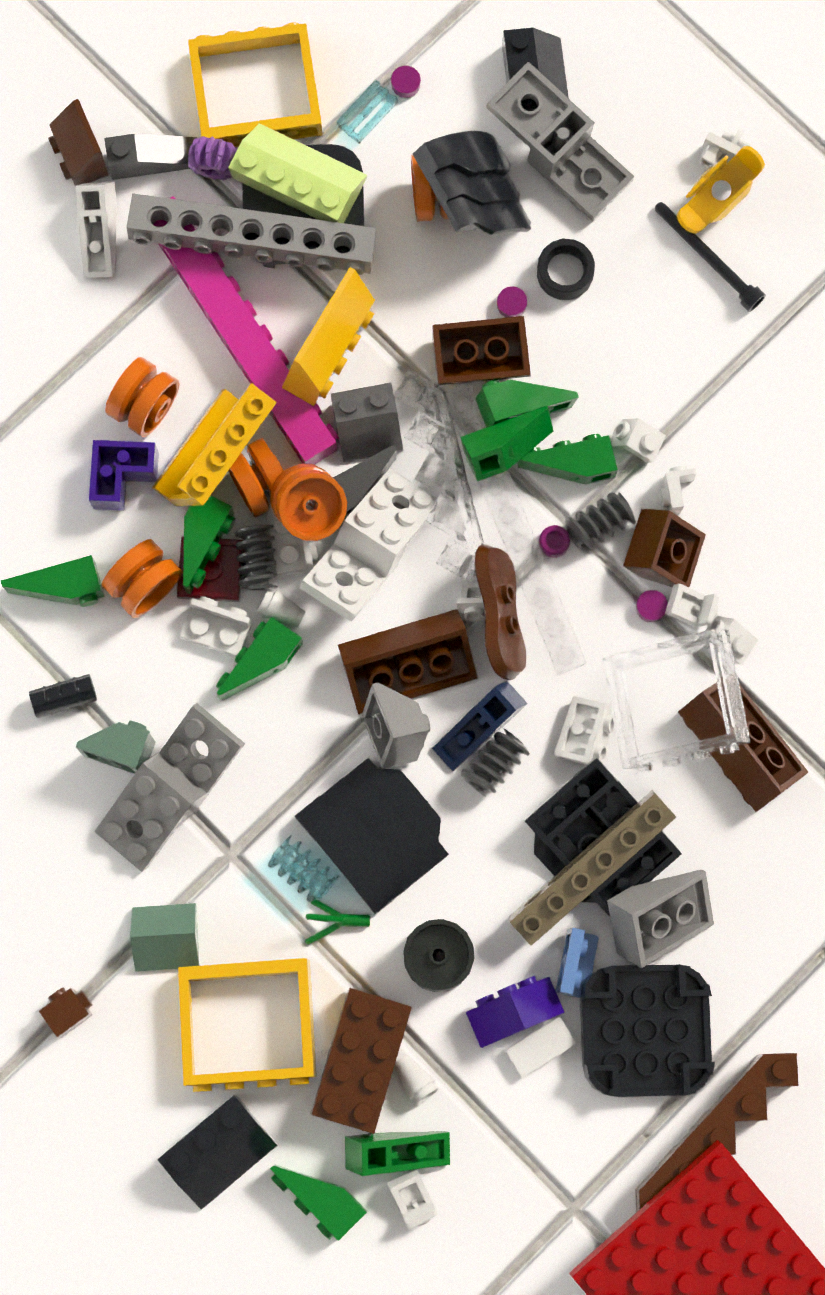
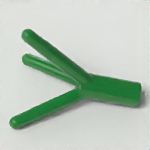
M313 898L310 901L311 904L330 915L308 913L305 918L307 920L333 922L334 924L307 938L305 943L310 945L341 927H369L370 915L342 914Z

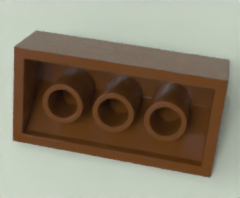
M458 609L337 645L358 715L363 713L371 686L374 683H380L412 699L478 679L467 631Z
M731 673L702 691L678 711L685 725L693 731L703 744L705 751L715 759L722 768L724 775L732 781L742 794L744 801L755 812L759 811L809 773Z

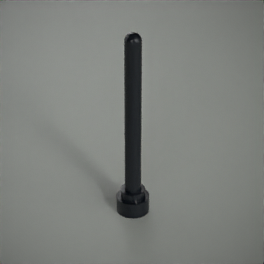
M658 202L655 205V211L740 294L738 296L741 300L740 304L748 312L753 311L761 304L766 294L758 286L747 285L696 234L685 230L680 225L677 215L665 203Z

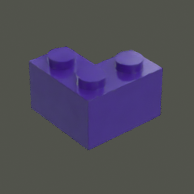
M93 440L89 502L94 510L124 511L126 481H157L159 451L155 442Z
M534 975L518 982L519 989H517L514 983L498 990L499 997L496 999L492 993L475 1001L477 1007L467 1011L466 1015L480 1048L565 1013L550 977L537 981Z

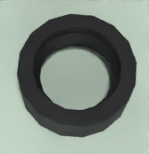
M562 238L551 242L542 250L538 258L537 279L540 287L549 296L558 300H571L580 297L589 289L594 277L595 261L591 251L583 243L575 239ZM559 254H571L577 257L584 267L581 279L572 285H561L554 282L548 273L550 260Z

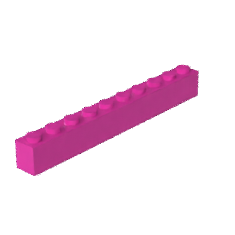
M157 220L156 222H154L153 225L156 227H163L168 222L165 220ZM193 224L186 225L183 228L188 232L196 230ZM158 244L248 382L253 383L277 402L269 414L301 463L315 465L337 451L336 440L339 437L330 423L325 425L319 417L322 411L317 402L312 406L282 388L289 372L286 366L290 363L281 349L276 351L270 341L273 340V337L266 325L259 326L254 317L257 316V313L248 299L243 301L238 294L241 289L232 275L227 277L222 270L225 265L217 252L203 254L196 252L193 248L186 247L169 249L163 244Z

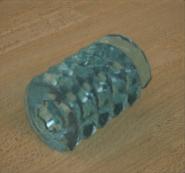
M290 835L271 856L268 867L273 869L280 865L278 876L283 877L290 873L287 881L290 886L300 882L297 888L299 894L309 890L306 900L309 903L316 899L320 901L335 885L340 875L337 874L329 879L327 876L330 867L327 866L319 870L318 866L321 859L318 857L310 862L308 859L311 850L308 849L300 853L299 849L302 842L298 841L292 845L289 844L292 837Z

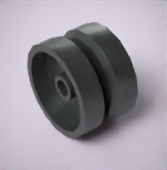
M445 919L428 920L417 926L407 937L403 950L404 966L410 979L422 989L432 992L450 991L461 985L470 974L475 959L473 943L468 933L457 923ZM436 949L445 953V958L442 961L438 962L433 959L432 955Z

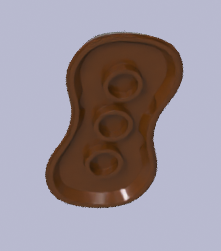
M481 544L475 553V573L485 610L486 652L494 672L502 679L514 680L525 669L527 656L516 609L515 570L509 555L505 551L488 544Z

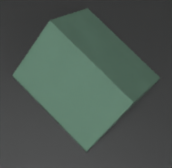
M197 903L132 907L130 941L135 972L200 966Z

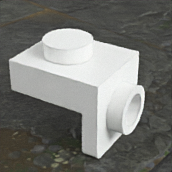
M640 418L622 419L614 429L611 445L615 449L628 450L646 463H654L666 435Z
M686 465L672 467L669 469V472L665 473L662 480L663 488L660 489L662 507H667L674 514H681L684 508V501L680 484L693 482L697 475L696 468L688 469Z
M478 582L462 583L461 598H457L456 603L462 621L479 622L485 620L484 604Z
M682 584L673 585L665 614L694 627L711 625L718 614L720 596L714 593L704 595Z
M717 616L712 624L707 626L706 633L701 639L705 644L715 646L737 665H743L759 641L737 620L724 616Z
M417 1169L387 1183L408 1229L415 1226H423L438 1215Z

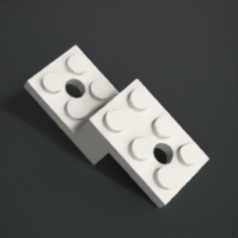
M389 469L344 520L335 543L302 580L299 588L352 622L398 567L408 544L435 513L441 501L397 472ZM393 503H399L403 505L404 508L398 509L393 505ZM336 579L345 580L350 586H341L337 583Z

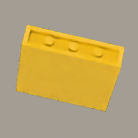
M250 383L240 399L236 398L226 389H222L152 486V489L175 506L204 505L277 402L253 383Z

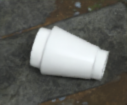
M267 589L257 612L264 614L263 618L270 619V617H273L278 622L293 625L297 628L306 612L278 590L273 592Z
M409 1054L403 1056L395 1063L394 1068L409 1099H414L417 1105L425 1102L438 1091L434 1084L436 1080L412 1059Z

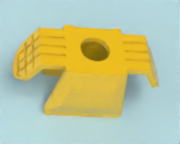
M743 146L728 163L729 157L726 155L701 175L685 197L688 199L693 195L695 196L677 212V219L685 230L693 234L701 232L710 223L724 219L748 196L753 184L752 181L765 168L764 160L758 151L750 146ZM717 181H726L731 186V194L725 200H717L712 194V187Z

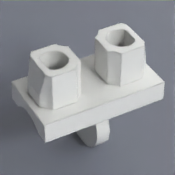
M739 128L735 135L724 131L721 137L709 131L702 147L703 153L700 164L710 168L726 155L729 157L728 163L743 146H751L750 143L742 139L745 130Z

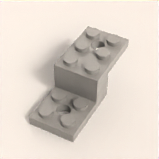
M529 62L487 102L486 108L530 148L527 162L592 222L634 180L635 176L591 137L595 122ZM524 99H532L537 103L538 107L534 111H526L522 108L521 102ZM589 172L595 173L599 176L600 182L597 185H589L585 182L584 175Z
M196 703L187 712L161 751L141 764L94 832L141 872L145 871L178 825L199 809L246 743L201 705ZM198 740L203 741L207 745V756L198 752L196 748ZM132 820L141 824L143 828L142 835L136 834L132 830Z

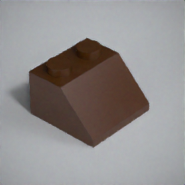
M79 99L73 100L49 124L53 136L48 137L54 154L61 153L64 160L59 165L65 180L72 179L74 186L94 182L108 176L109 173Z
M641 509L623 567L641 578L672 588L675 584L690 587L706 534L670 510Z

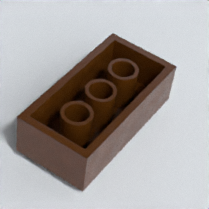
M348 988L312 1105L311 1115L372 1134L375 1133L412 1006Z

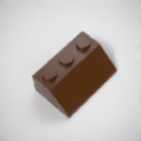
M524 316L432 325V344L438 386L531 377Z

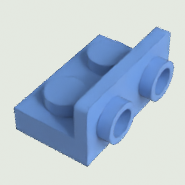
M567 929L555 989L556 993L580 998L581 988L593 971L599 940L597 935L585 933V930Z

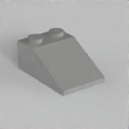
M702 869L631 886L607 900L616 952L640 968L645 967L714 925L706 871Z

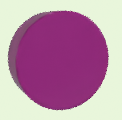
M407 65L395 69L391 76V87L394 93L403 98H409L418 93L421 86L419 72L414 67Z
M514 286L501 290L497 297L499 313L505 318L518 317L524 314L527 307V296L524 291Z
M558 525L545 528L539 538L541 551L551 558L563 556L570 546L569 533Z
M647 590L639 596L636 602V612L646 622H657L665 615L668 605L667 599L657 590Z

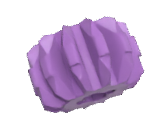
M202 136L194 139L188 153V167L195 174L203 175L204 178L227 180V178H232L228 167L237 148L232 143L225 142L223 139H216L213 136L211 138Z

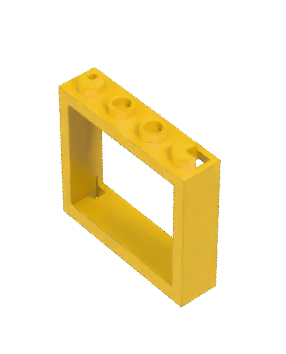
M291 22L282 27L275 28L261 26L253 31L246 32L233 30L226 32L224 35H199L194 39L188 40L201 137L211 138L213 136L216 139H223V141L230 142L237 148L242 140L259 123L293 140L323 135L306 23ZM300 43L311 113L217 127L209 126L200 57Z
M308 958L178 967L183 1086H192L193 1092L212 1091L213 1084H225V1090L245 1089L244 1082L257 1081V1088L275 1087L277 1086V1080L289 1079L290 1085L309 1084V1078L317 1077L311 966ZM298 974L303 1067L195 1075L191 982Z

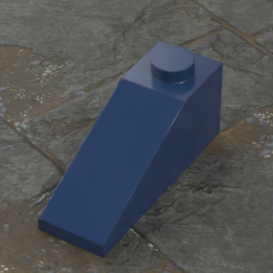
M505 681L495 686L432 749L453 772L490 740L496 732H499L528 703L508 681Z

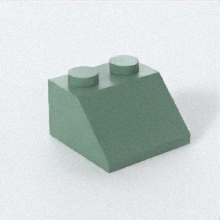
M129 720L128 725L118 722L77 741L75 748L84 757L135 774L141 764L150 759L156 741L150 734L151 731L147 730V726Z

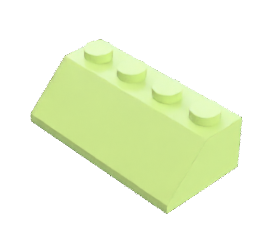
M260 123L242 140L228 167L233 179L318 220L338 223L345 222L368 177L367 174Z

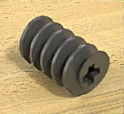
M613 492L609 493L607 501L600 498L597 501V508L593 505H588L586 507V514L583 511L576 512V520L572 517L565 519L567 531L581 551L582 544H585L590 549L594 548L592 542L594 537L600 543H603L604 531L611 537L615 536L613 529L615 525L624 531L625 519L633 525L636 524L633 511L620 492H618V495Z
M251 525L235 532L236 537L244 539L236 544V549L245 552L237 556L238 562L246 564L237 569L238 574L247 576L238 581L240 587L248 590H272L278 588L277 585L269 583V580L277 577V573L268 571L269 567L276 565V561L267 558V555L276 552V549L266 546V543L275 540V536L266 534V530L273 528L274 525Z
M504 728L505 734L501 732L494 734L497 743L492 741L486 743L489 753L481 750L477 753L481 763L476 760L469 762L473 772L463 769L460 773L464 780L484 797H486L485 791L494 794L497 792L492 784L494 781L501 784L505 783L501 775L502 772L510 775L513 774L509 765L511 762L519 766L522 764L518 757L519 753L526 756L530 755L526 746Z

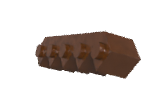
M797 1053L758 1054L742 1074L722 1093L711 1108L690 1128L689 1132L658 1163V1166L648 1177L635 1189L636 1212L716 1140H719L731 1155H736L735 1121L768 1120L766 1087L799 1086Z

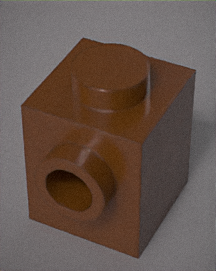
M64 987L60 988L48 997L50 1003L39 1010V1013L57 1038H63L93 1016L89 1010L93 1004L83 990L77 993L73 988L68 990Z

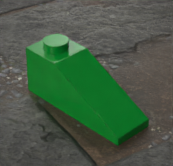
M495 379L482 385V389L475 400L485 426L489 427L546 405L549 408L550 414L570 409L578 400L579 395L577 391L511 379L503 382Z
M92 555L0 580L2 587L7 593L71 605L80 604L81 607L94 605L99 602V598L105 597L97 565Z
M448 1131L386 1132L345 1136V1169L360 1176L450 1165V1132Z

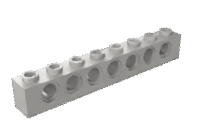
M132 193L126 226L128 239L140 245L158 243L163 244L169 249L186 247L193 248L196 252L209 254L214 251L224 253L232 258L249 256L261 262L284 261L286 264L294 267H300L303 264L312 265L323 271L340 269L347 272L351 267L356 270L358 275H363L364 273L371 274L376 240V228L135 193ZM157 220H165L168 222L163 227H156L153 225L154 222H156ZM194 224L198 226V228L192 232H188L183 229L186 225ZM220 228L229 231L224 236H217L214 234V232ZM248 233H256L257 235H259V237L255 240H247L244 238V236ZM279 237H285L289 242L280 245L275 240ZM314 241L320 246L316 249H309L305 244ZM338 246H346L350 251L339 253L335 249Z

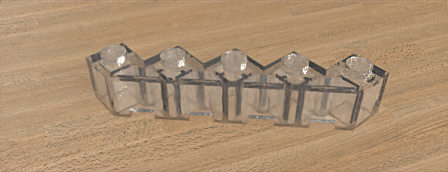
M408 369L394 397L419 411L404 438L429 451L414 480L439 493L425 522L450 535L435 564L461 579L473 582L476 576L475 553L478 546L484 544L446 391L432 381Z

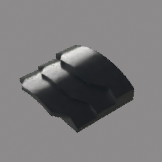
M464 131L448 134L424 142L412 153L456 232L475 231L479 228L483 232L495 235L515 231L527 233L531 230V221L520 203V193L508 174L511 164L497 139L492 134L483 131Z
M597 756L524 820L535 833L534 855L553 876L558 874L638 803ZM662 830L582 902L597 903L610 917L607 900L631 886L651 882L682 855L681 851Z
M369 758L295 815V819L314 842L321 847L375 916L449 855L439 842L441 818L400 769L377 768Z

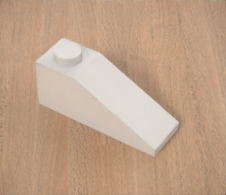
M115 182L76 185L75 195L83 278L114 277L117 230Z

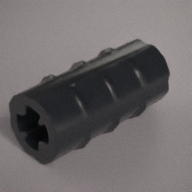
M90 673L62 682L58 681V683L52 685H43L42 688L29 691L30 701L36 718L50 714L53 715L64 710L68 711L70 708L83 706L98 700Z

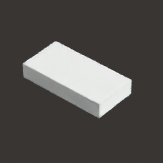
M559 1016L509 1047L505 1052L521 1078H524L577 1043Z

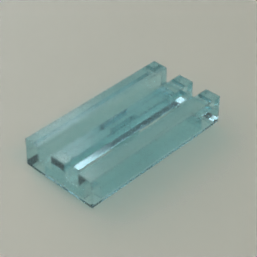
M375 80L336 121L337 126L360 144L398 103V97L394 94L391 95L386 87L383 88L380 86V82ZM377 92L378 95L350 123V125H346ZM383 99L387 100L365 126L356 133L354 130L372 113Z

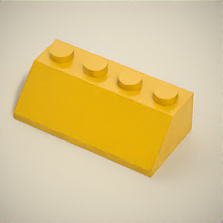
M351 267L348 269L295 357L282 386L284 390L312 406L316 404L319 397L324 399L327 397L334 384L330 381L333 373L339 376L348 360L343 357L347 350L350 352L354 351L361 338L357 332L360 327L367 329L375 314L370 311L375 299L355 269Z

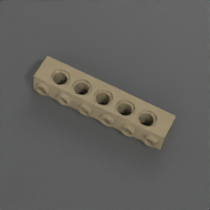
M652 789L509 916V922L532 946L677 817Z

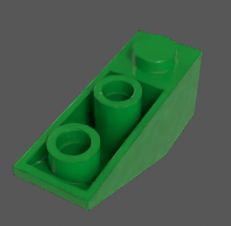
M546 405L464 435L460 439L466 462L478 482L510 469L554 431L549 408Z
M598 433L582 438L583 441L571 443L570 440H564L553 444V448L541 450L540 447H535L517 462L518 468L585 485L613 479L618 472L609 435L601 437Z
M210 496L204 505L190 506L184 516L183 586L188 594H191L194 587L198 589L203 583L206 572L203 570L209 560L213 562L221 549V545L218 544L224 533L227 535L230 533L236 521V518L233 517V507L213 496Z
M270 617L267 623L262 621L252 635L255 640L250 647L244 646L234 660L237 665L230 674L225 672L216 685L219 689L216 692L218 698L223 701L286 669L303 645L302 637L273 617Z
M276 1164L270 1168L274 1173L271 1177L272 1181L283 1192L289 1189L297 1197L293 1202L306 1216L311 1212L320 1221L316 1227L328 1240L334 1236L339 1241L367 1213V1210L343 1186Z

